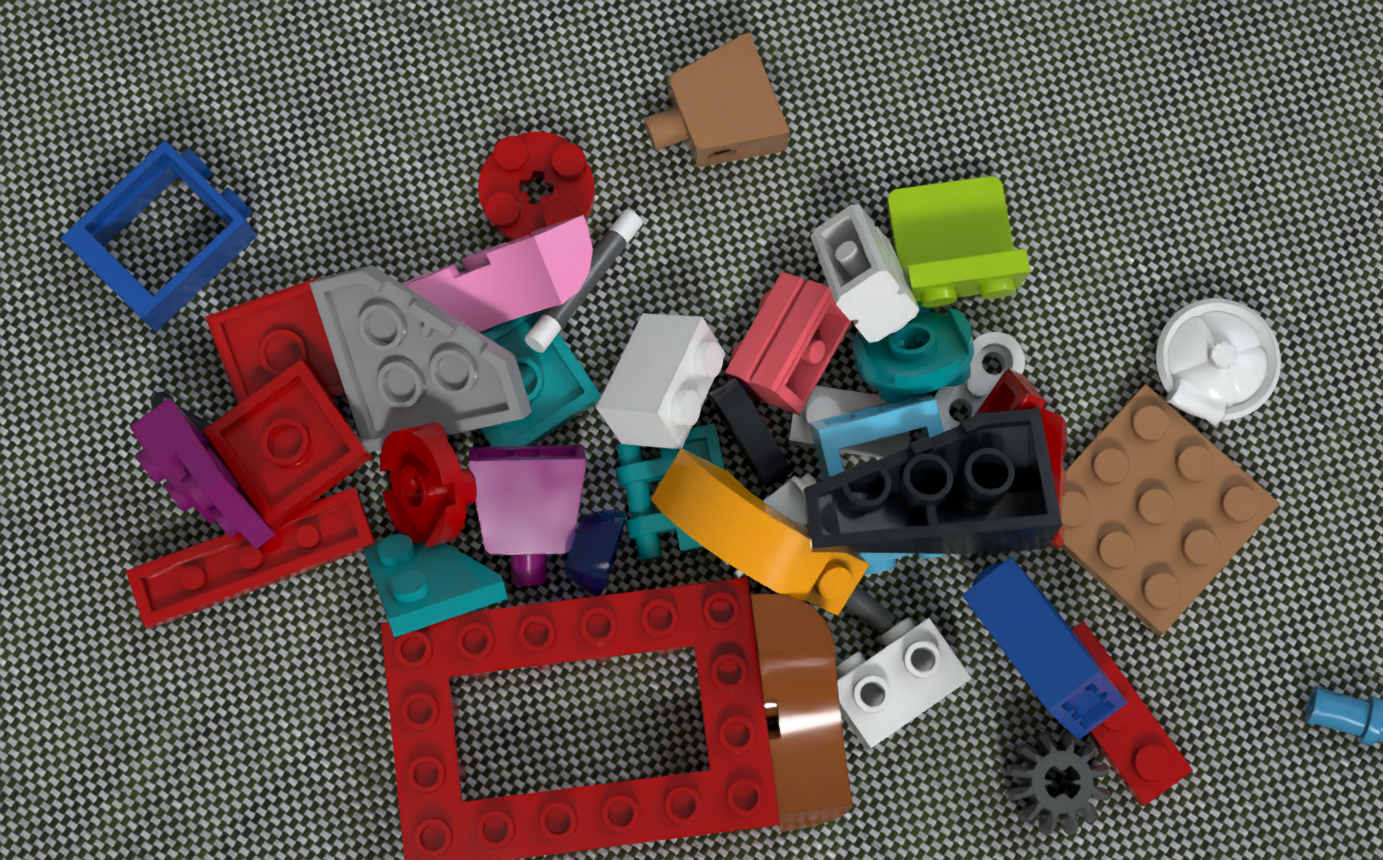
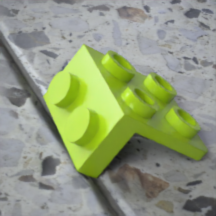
M987 176L895 189L889 194L887 208L895 253L916 301H921L922 307L945 306L956 302L958 297L980 295L981 299L1006 297L1014 294L1030 273L1027 250H1014L1003 185L997 177Z

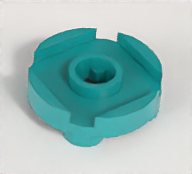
M916 301L919 307L917 316L908 321L903 328L890 333L878 342L869 343L863 335L859 337L858 333H856L853 339V352L858 374L864 382L878 389V395L882 400L893 403L905 401L912 395L924 394L945 386H958L965 383L971 375L970 363L974 356V344L971 325L961 312L951 307H948L949 315L941 312H932L931 308L922 307L921 301ZM916 345L917 349H905L909 346Z

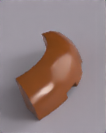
M751 595L766 721L777 720L778 729L768 730L780 820L779 830L780 832L792 831L833 821L848 813L853 806L839 703L835 642L827 622L811 605L789 595Z

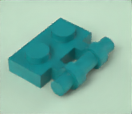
M716 424L691 428L683 449L725 469ZM618 444L616 447L620 467L616 468L615 472L618 487L625 488L631 517L630 520L626 521L629 540H635L639 561L645 562L662 558L659 535L676 531L680 554L706 549L677 527L662 512L654 514L652 501L650 500L651 495L648 483L663 479L680 449L659 447L661 458L644 461L641 446Z

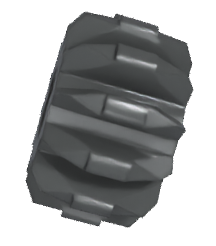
M1043 731L1037 734L1036 742L1039 753L1027 743H1020L1016 747L1018 755L1027 763V766L1023 767L1014 764L1006 766L1005 774L1013 778L1022 779V787L1010 788L1005 792V795L1009 801L1023 798L1028 800L1018 813V818L1022 822H1029L1041 811L1039 819V831L1041 833L1052 834L1059 819L1060 825L1066 834H1075L1078 832L1076 813L1088 822H1095L1099 818L1097 810L1088 800L1090 798L1101 801L1109 799L1110 791L1105 788L1095 787L1093 778L1108 775L1109 768L1106 764L1088 766L1087 762L1097 751V747L1093 743H1086L1074 753L1076 738L1070 731L1062 732L1057 747L1049 731ZM1065 770L1069 777L1068 781H1063L1064 785H1069L1067 794L1049 795L1045 785L1052 782L1045 780L1047 771L1058 772Z

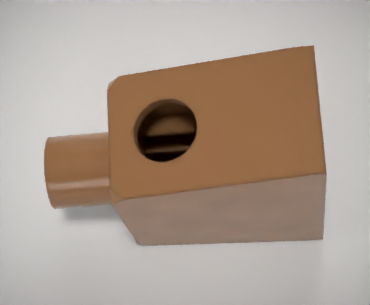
M750 32L735 38L673 73L668 78V97L672 108L643 118L648 137L655 151L686 141L693 161L699 167L779 153L787 150L790 134Z

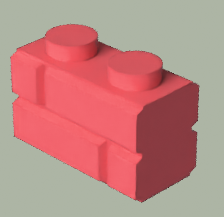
M781 272L772 290L766 292L759 303L758 314L746 336L733 348L730 364L725 371V375L730 380L735 378L752 398L772 406L776 405L780 409L800 416L852 321L835 304L829 286L811 280L806 281L801 277Z

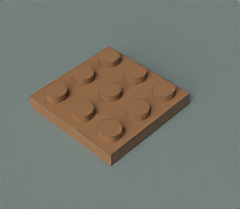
M1145 384L1065 470L1066 486L1065 496H1062L1061 515L1064 542L1061 548L1157 636H1160L1169 629L1280 503Z

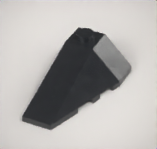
M1040 408L979 413L961 421L959 426L931 438L925 436L909 443L906 449L878 461L869 460L810 485L803 490L811 552L994 554L1046 549L1062 526Z

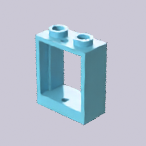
M926 393L913 395L902 402H886L809 423L823 480L844 471L839 449L919 428L922 430L923 437L928 436L929 438L944 432L937 401ZM915 553L858 554L870 564L864 574H874L894 568L897 565V558ZM918 553L919 557L922 559L935 558L946 555Z

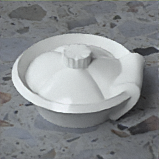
M1212 298L1191 303L1180 309L1170 318L1158 340L1156 364L1161 382L1168 392L1166 402L1192 416L1206 419L1215 426L1220 421L1246 416L1257 410L1267 401L1279 379L1281 355L1273 331L1259 314L1236 301Z

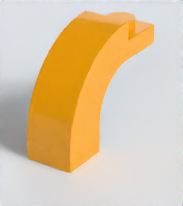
M683 448L680 449L650 499L677 527L731 566L781 595H789L801 601L805 600L837 616L870 565L858 553L811 552L807 528L794 522L757 498L729 471Z

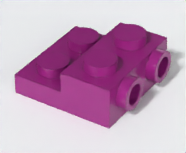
M171 398L146 413L140 420L130 426V429L143 447V449L135 454L138 462L155 483L158 484L163 479H167L163 483L165 489L184 512L194 507L210 524L216 520L229 537H233L240 532L255 549H258L276 535L272 528L266 524L215 447Z

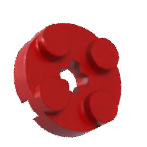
M527 132L517 136L502 138L495 145L493 153L486 159L480 172L478 195L482 210L490 225L507 242L527 235L532 236L531 233L538 229L584 215L587 223L594 207L595 184L593 173L581 148L570 143L565 138L552 133ZM536 177L544 178L545 185L554 189L552 195H542L540 204L529 203L528 193L521 191L524 183H531L533 178Z
M433 422L393 431L384 441L380 454V472L390 470L392 489L382 491L392 522L400 534L407 535L412 539L413 544L425 542V547H431L454 540L463 528L466 518V505H470L476 500L477 488L473 475L467 469H461L458 458L448 442L446 432L439 423Z

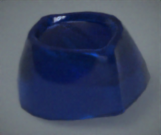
M596 511L585 514L580 521L566 562L565 574L575 584L594 596L602 595L622 539L627 511Z

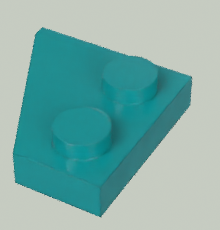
M395 534L376 542L372 546L363 548L370 574L394 637L508 599L500 574L446 543L425 547V542L413 544L409 536Z

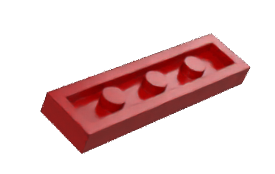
M353 487L308 504L275 529L272 528L276 535L258 549H255L240 532L233 537L224 534L126 570L144 627L153 629L363 551V548L376 544L358 490Z

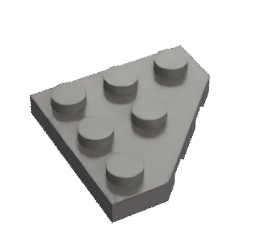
M373 265L322 277L310 283L360 439L369 452L382 450L384 441L390 433L405 428L437 422L444 428L446 435L524 419L532 413L513 353Z

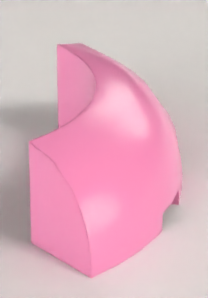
M584 215L577 216L538 229L531 233L532 236L527 235L508 243L503 242L461 259L465 270L461 272L458 271L456 264H452L430 273L427 272L401 284L474 330L481 332L510 320L562 305L577 294L589 275L593 247L588 225Z

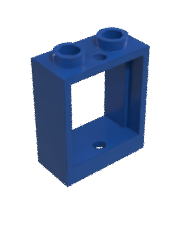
M166 140L61 237L155 332L163 327L258 236L246 220L253 213L252 210L229 187L221 194L218 193L206 181L213 174L212 171L193 151L187 148L183 153L179 154ZM179 178L227 227L153 296L104 246L175 179Z
M1012 557L1002 564L996 563L982 570L973 580L972 587L962 594L963 598L1047 711L1078 740L1128 703L1045 594Z

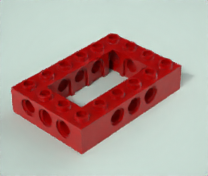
M748 577L468 612L397 637L393 636L389 622L380 623L404 860H513L780 825ZM686 647L695 648L697 681L700 689L705 728L704 736L710 770L463 802L461 779L466 778L465 766L460 764L457 753L455 718H459L460 715L459 705L455 704L452 699L450 677L466 675L470 678L492 677L491 673L504 670L537 668L539 671L550 670L551 665L586 660H597L598 663L611 662L610 658L651 652H656L658 656L679 652L682 648Z

